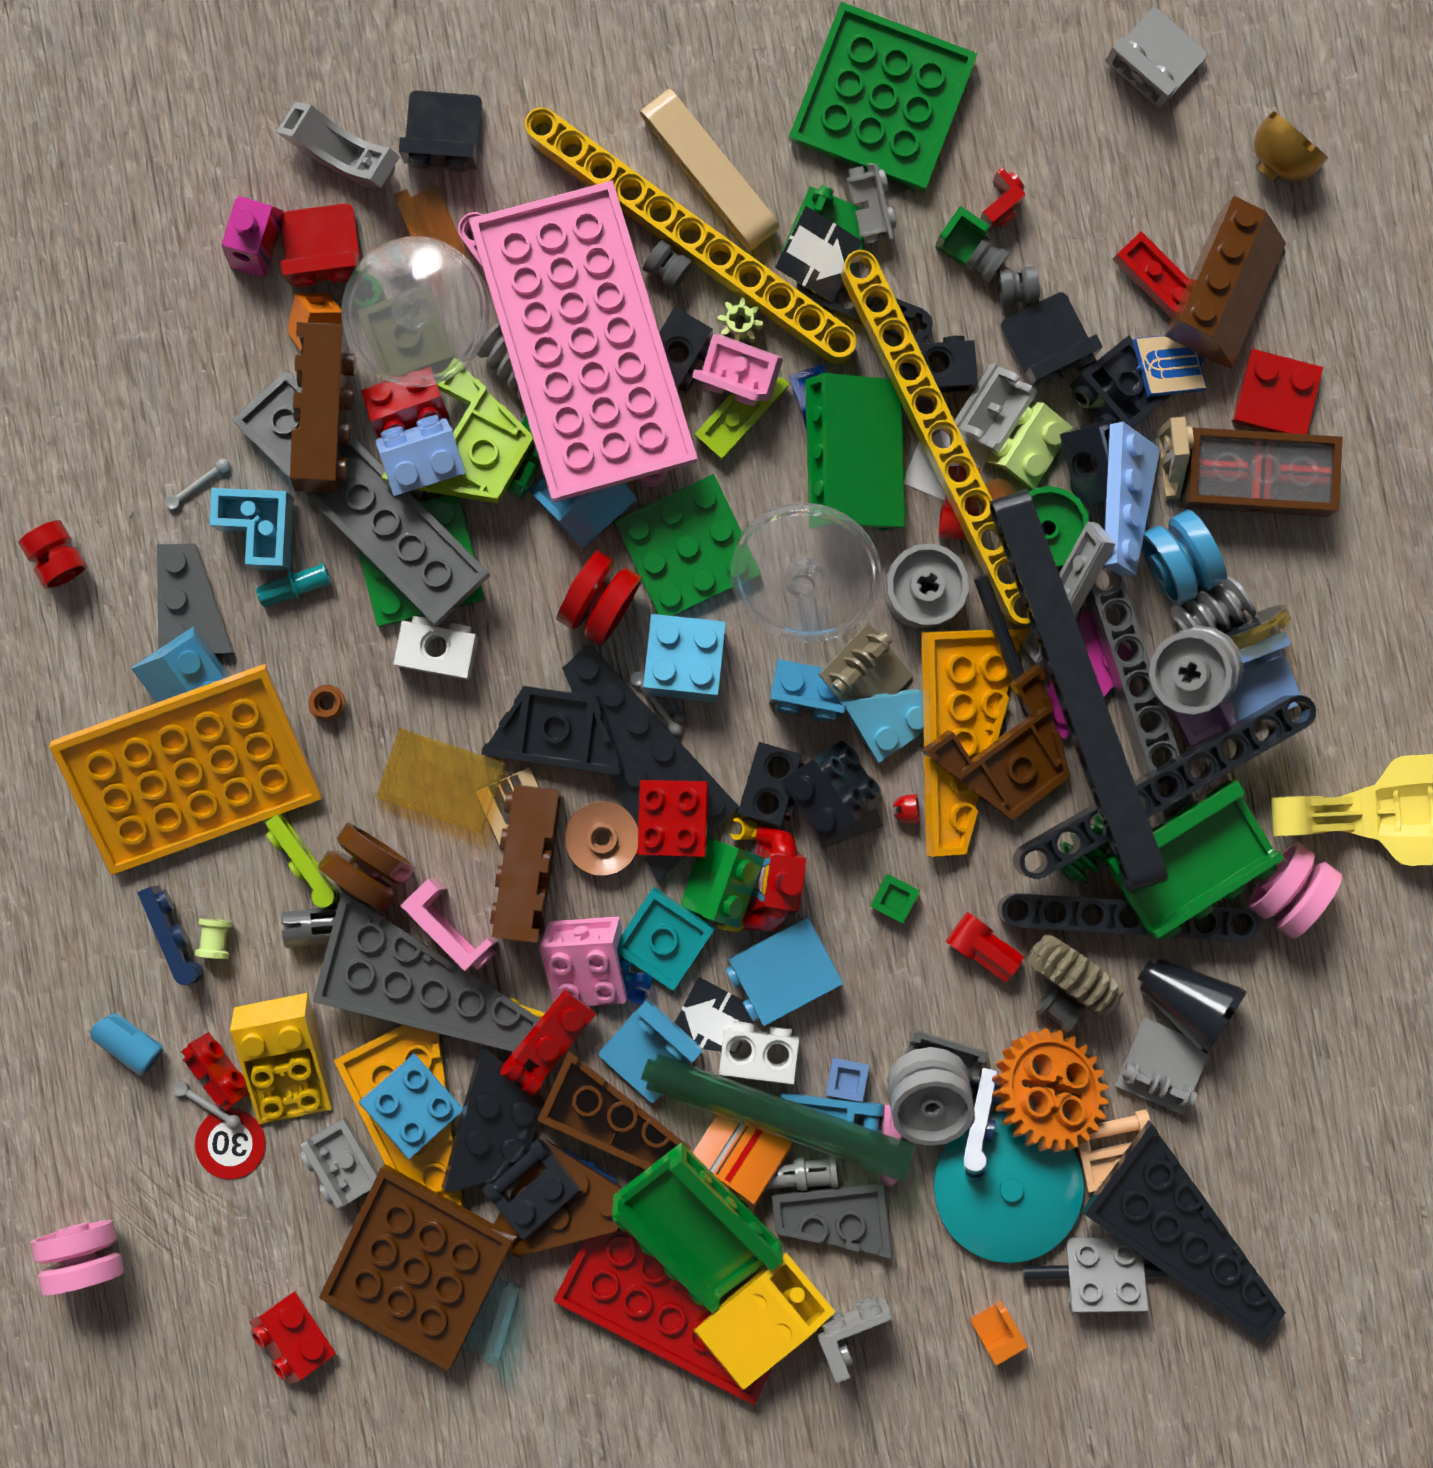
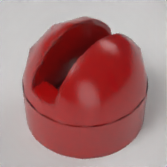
M907 794L898 797L893 807L901 806L902 813L893 814L896 820L902 824L920 823L917 794Z

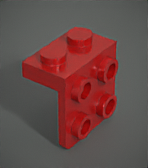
M343 203L289 210L281 214L286 260H280L282 276L289 285L309 287L321 281L347 282L352 280L353 277L363 275L355 211L351 204Z

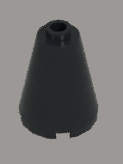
M1161 958L1155 964L1149 960L1137 978L1143 983L1140 990L1205 1054L1209 1053L1247 994V991L1241 987Z

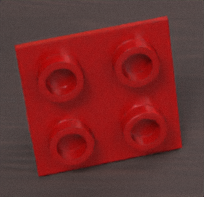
M640 780L637 855L706 857L708 781Z

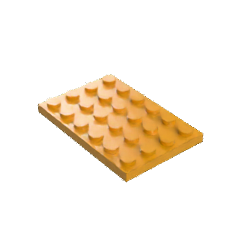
M266 664L50 741L49 745L111 875L322 799L321 790Z

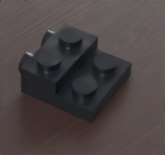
M1129 335L1082 372L1069 387L1073 390L1072 397L1074 402L1081 408H1088L1097 418L1096 422L1115 418L1117 423L1124 422L1131 428H1134L1172 395L1147 397L1141 373L1136 370L1138 361L1132 343L1133 339Z

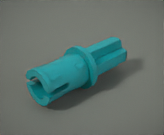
M323 562L318 566L294 574L292 571H289L286 577L258 586L256 593L261 605L268 607L293 597L299 600L302 598V594L326 585H332V581Z

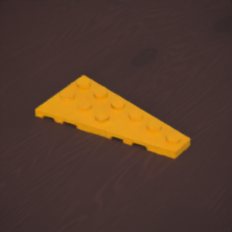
M1028 628L1008 629L1017 655L1021 641H1025ZM992 629L921 632L924 747L949 730L954 732L970 759H972L998 739L1009 701L1007 691L1011 679ZM924 755L926 855L937 857L967 854L978 814L976 805L979 796Z
M402 1025L333 1060L384 1163L464 1207L461 1189L448 1192L441 1188L454 1142L452 1121L410 1159H407L358 1103L414 1053L447 1090L439 1033Z

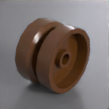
M347 822L336 839L339 845L352 855V858L337 850L327 851L317 867L350 895L386 912L397 897L394 888L381 877L383 876L397 884H404L416 867L379 839Z

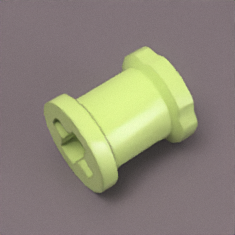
M199 918L198 924L202 926L200 946L199 949L195 950V956L229 959V953L226 951L228 928L232 927L233 921Z

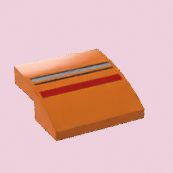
M726 1100L693 1151V1154L738 1199L755 1207L793 1147V1143L764 1121Z

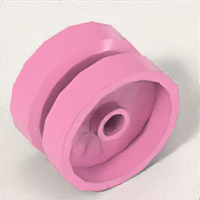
M1299 842L1293 843L1282 852L1284 859L1276 864L1278 869L1258 882L1248 902L1249 909L1263 919L1276 915V928L1290 939L1298 938L1318 919L1337 892L1343 877L1338 870L1327 862L1314 865V853Z
M113 1220L68 1226L30 1241L35 1262L40 1264L60 1262L43 1269L37 1275L42 1296L82 1289L111 1280L125 1273L122 1257L119 1252L104 1251L95 1253L113 1245L117 1240Z

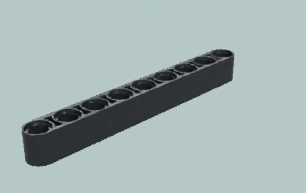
M1286 695L1280 697L1136 779L1134 782L1147 818L1309 727L1316 718L1317 709L1315 703L1305 695ZM1293 702H1296L1301 709V715L1296 722L1291 721L1288 716V708ZM1261 720L1267 724L1269 729L1267 737L1262 741L1255 734V727ZM1228 739H1231L1236 745V753L1231 759H1227L1222 752V746ZM1198 757L1203 762L1204 770L1199 777L1194 778L1190 773L1189 766L1191 761ZM1166 776L1171 782V790L1166 796L1162 797L1157 792L1156 786L1158 780ZM1094 803L1017 848L1013 855V864L1017 872L1031 879H1041L1106 843L1108 838L1105 829L1099 834H1095L1091 829L1092 818L1099 814L1096 804ZM1069 832L1073 836L1074 845L1068 852L1062 853L1057 845L1058 839L1063 833ZM1037 851L1041 856V864L1036 870L1028 871L1024 864L1025 857L1028 853Z

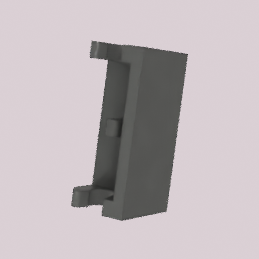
M912 1028L905 1054L915 1049L929 1047L948 1050L959 1056L966 1065L970 1085L974 1086V1084L979 1083L980 1068L982 1064H985L988 1055L986 1051Z

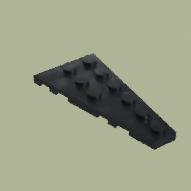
M1148 1120L1081 1211L1102 1228L1264 1343L1286 1314L1285 1310L1227 1231L1195 1183L1188 1176L1173 1152L1166 1145L1156 1128Z

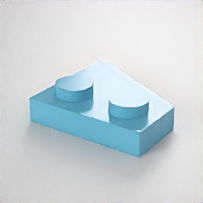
M918 689L900 691L892 695L883 693L872 695L870 698L856 700L847 698L840 701L841 705L846 706V714L871 756L878 763L924 732L923 693Z

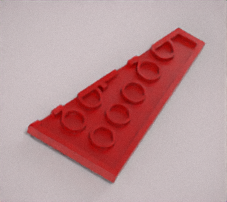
M621 1230L584 1240L554 1297L553 1302L753 1405L771 1372L770 1368L747 1388L742 1390L693 1331L712 1313L704 1305H697L691 1298L688 1289L679 1280L677 1282L673 1281L665 1272L663 1265L654 1256L646 1255L640 1248L638 1240L629 1231L624 1232Z

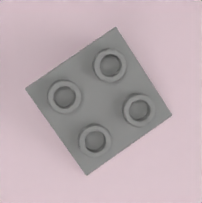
M1143 1017L1114 1086L1184 1115L1187 1106L1192 1107L1195 1103L1197 1093L1194 1090L1209 1053L1205 1054L1200 1051L1184 1034Z
M1116 1237L1066 1238L1070 1282L1068 1305L1072 1306V1313L1148 1312L1142 1255Z

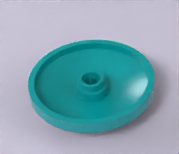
M995 1111L991 1113L990 1118L996 1120L993 1142H985L983 1151L987 1161L986 1176L980 1181H972L965 1175L964 1154L970 1131L969 1127L961 1137L945 1144L939 1154L933 1176L934 1200L945 1227L953 1238L968 1251L979 1257L996 1262L1017 1263L1028 1261L1052 1250L1073 1228L1083 1201L1084 1182L1082 1170L1073 1149H1064L1063 1151L1053 1153L1050 1148L1041 1152L1038 1149V1142L1027 1147L1025 1145L1026 1134L1014 1137L1013 1132L1016 1125L1014 1123L1009 1125L1003 1124V1121L1008 1116L1007 1112Z

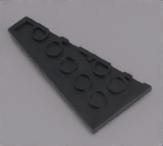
M590 643L562 667L572 692L596 695L600 698L623 767V775H609L624 809L632 815L637 827L639 821L640 780L708 781L707 836L739 807ZM645 855L657 882L685 857Z

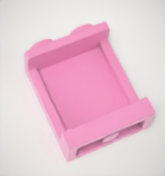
M437 878L427 879L401 907L464 971L473 966L477 970L482 968L497 953L492 947L498 940L495 937H489L475 949L431 905L447 888Z

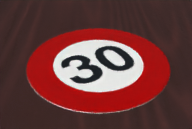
M230 1108L224 1112L229 1115H237L240 1118L241 1124L237 1129H229L224 1120L212 1113L201 1123L195 1137V1151L199 1162L209 1173L223 1179H237L249 1174L259 1165L265 1152V1135L258 1121L246 1111Z

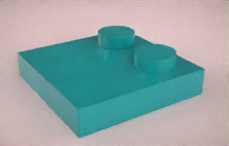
M653 887L620 936L617 954L674 991L715 930V927Z

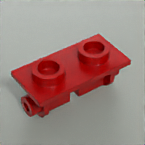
M209 1032L189 1043L181 1051L184 1055L183 1062L186 1063L197 1080H200L207 1074L212 1079L203 1088L214 1101L217 1108L221 1106L224 1111H227L249 1094L243 1074L235 1068L224 1053L221 1044Z

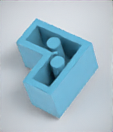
M211 488L209 525L218 531L247 532L245 565L256 570L290 571L294 497L287 491Z

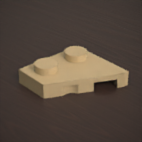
M1185 417L1170 418L1156 431L1158 447L1160 448L1159 458L1165 501L1181 498L1190 455L1189 449L1194 447L1193 430L1191 426H1186Z

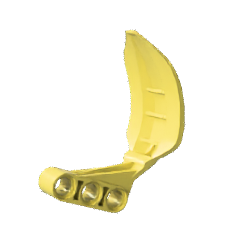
M1433 754L1409 755L1395 758L1375 785L1340 797L1299 796L1271 798L1273 836L1323 834L1327 831H1343L1379 840L1401 864L1408 866L1433 865Z

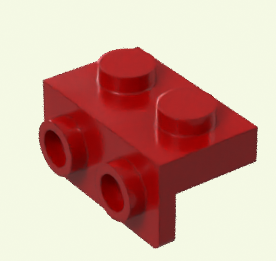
M430 365L361 390L370 421L378 438H382L381 433L394 427H402L403 431L417 427V421L429 416L437 415L439 420L444 418L449 420L450 418Z
M295 1291L288 1294L261 1315L249 1321L253 1328L251 1330L252 1338L261 1349H267L274 1360L271 1362L273 1370L281 1380H287L289 1384L302 1380L336 1354Z

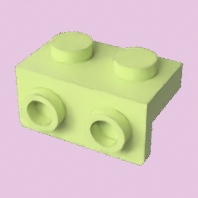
M1032 401L1000 452L991 451L986 461L993 466L1003 468L1027 488L1034 489L1061 448L1060 434L1073 427L1045 403Z

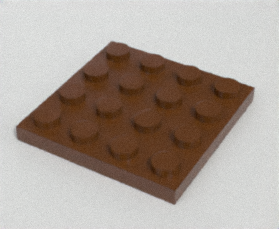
M385 1164L379 1170L319 1299L449 1371L455 1364L516 1236Z

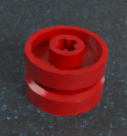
M597 550L573 580L557 613L556 620L574 630L591 614L584 629V636L602 647L626 613L641 585L643 577L626 567L620 570L610 584H608L615 568L614 560Z

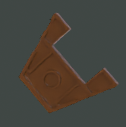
M1040 665L1032 666L1009 684L1027 711L1028 717L975 757L970 759L954 732L949 730L922 749L924 755L1011 820L1017 818L1070 777L1060 732L1056 731L1051 712L1054 710L1051 697L1047 696L1043 680L1046 679L1045 673Z

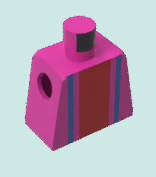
M242 196L236 197L222 240V248L230 268L266 278L281 230V214L285 211Z

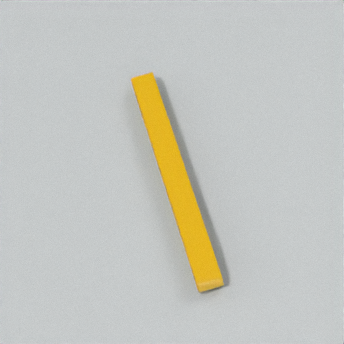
M538 107L528 113L525 119V128L529 142L535 149L588 187L613 180L622 212L660 240H665L671 244L673 249L681 255L685 254L691 258L693 264L740 298H745V302L752 307L758 306L760 313L826 361L834 365H841L847 363L852 358L856 347V336L850 327L552 110ZM540 123H548L552 126L551 131L546 135H537L533 132L534 128ZM570 144H576L582 150L577 156L568 157L562 153L564 148ZM598 166H607L612 170L610 175L603 179L594 177L592 172ZM628 187H635L641 191L640 196L635 200L624 199L621 194ZM663 208L668 210L671 216L664 222H657L652 219L651 214L656 209ZM687 230L697 231L701 236L693 244L683 242L680 237ZM723 251L729 255L730 260L727 264L721 266L714 264L710 257L715 252ZM745 273H754L759 277L760 282L754 287H746L740 282V277ZM776 294H782L788 298L790 303L786 308L776 309L770 304V298ZM804 316H813L818 320L819 327L815 330L807 331L800 326L799 320ZM835 337H841L848 342L849 348L842 353L835 352L830 348L829 341Z
M867 250L853 251L846 258L841 271L842 281L975 557L984 575L988 574L1003 615L1013 625L1021 626L1030 623L1028 617L1021 618L1014 611L1016 599L1021 598L1015 580L1011 584H1004L997 575L999 566L1002 564L1009 565L991 515L989 501H992L987 487L876 258ZM856 262L863 263L868 268L869 275L862 279L856 278L850 272V265ZM871 296L880 297L885 303V310L878 313L871 311L867 307L866 299ZM889 329L897 331L901 336V344L895 347L887 345L882 337L883 332ZM904 363L914 365L918 373L917 378L911 381L902 378L899 373V366ZM918 397L929 398L934 405L933 413H920L916 409V399ZM942 430L948 434L950 438L948 448H938L932 442V433L934 431ZM951 464L963 466L966 471L964 482H955L949 477L948 468ZM973 497L981 502L982 513L980 516H971L967 513L964 506L967 498ZM984 531H992L998 537L999 542L996 550H988L982 545L981 535Z

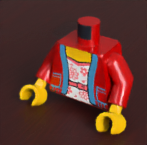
M735 818L733 821L741 824L742 832L741 834L731 833V838L734 840L750 841L755 839L754 854L764 857L740 929L729 925H717V927L733 933L740 932L743 927L749 931H775L782 926L788 915L797 913L800 909L807 863L806 858L797 851L795 840L790 833L765 825L758 826L754 819Z

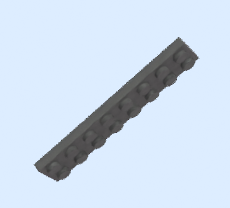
M285 370L239 412L232 421L290 479L292 428H299V423L294 421L293 394L301 392V387L297 386V380ZM351 435L350 445H344L343 458L348 459L347 481H341L340 493H303L437 627L490 577V574L409 492L393 496L390 485L383 483L381 478L385 472L384 467Z

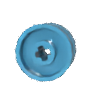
M1187 509L1172 517L1168 523V530L1157 525L1144 532L1141 546L1144 558L1159 587L1174 605L1181 606L1196 598L1198 586L1209 591L1227 580V570L1218 546L1207 527L1193 511Z

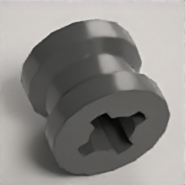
M985 236L967 261L965 268L970 271H978L982 274L983 280L990 283L1010 252L1004 248H996L993 246L992 240Z

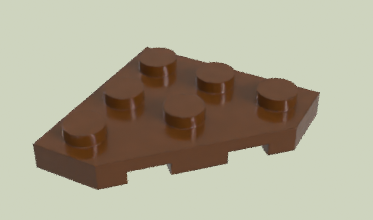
M543 1139L583 1191L528 1240L521 1239L501 1212L494 1225L516 1236L509 1251L515 1257H522L547 1249L619 1232L621 1229L613 1220L612 1208L613 1195L620 1191L622 1187L551 1141ZM542 1161L536 1164L518 1181L509 1197L510 1200H513L547 1169Z

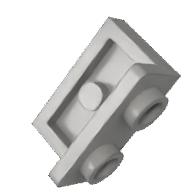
M346 1117L301 1144L303 1149L301 1158L310 1172L315 1171L322 1182L319 1186L320 1191L330 1205L334 1203L339 1210L371 1189L378 1171Z

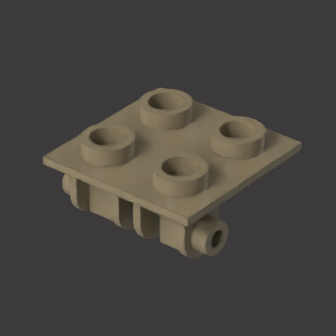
M867 623L818 673L819 677L840 701L847 698H852L853 700L870 698L872 695L883 693L889 695L897 694L913 677L890 649L889 645L893 642L890 636L885 632L878 634L870 623Z

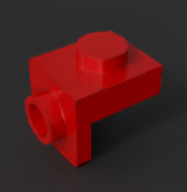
M1003 167L996 172L993 178V183L1003 195L987 207L980 217L982 221L990 226L989 231L996 225L1002 229L1017 216L1015 209L1022 204L1026 196L1023 191L1025 187L1019 177L1013 172L1008 174Z

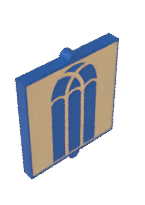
M1165 335L1135 338L1132 341L1138 361L1136 370L1141 373L1147 397L1201 392L1208 388L1201 365L1203 358L1199 357L1197 352L1165 337Z

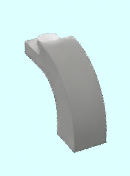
M295 101L276 132L323 166L347 180L372 191H376L377 187L381 188L384 183L391 179L395 172V164L400 158V155L391 148L364 141L334 123L312 105Z

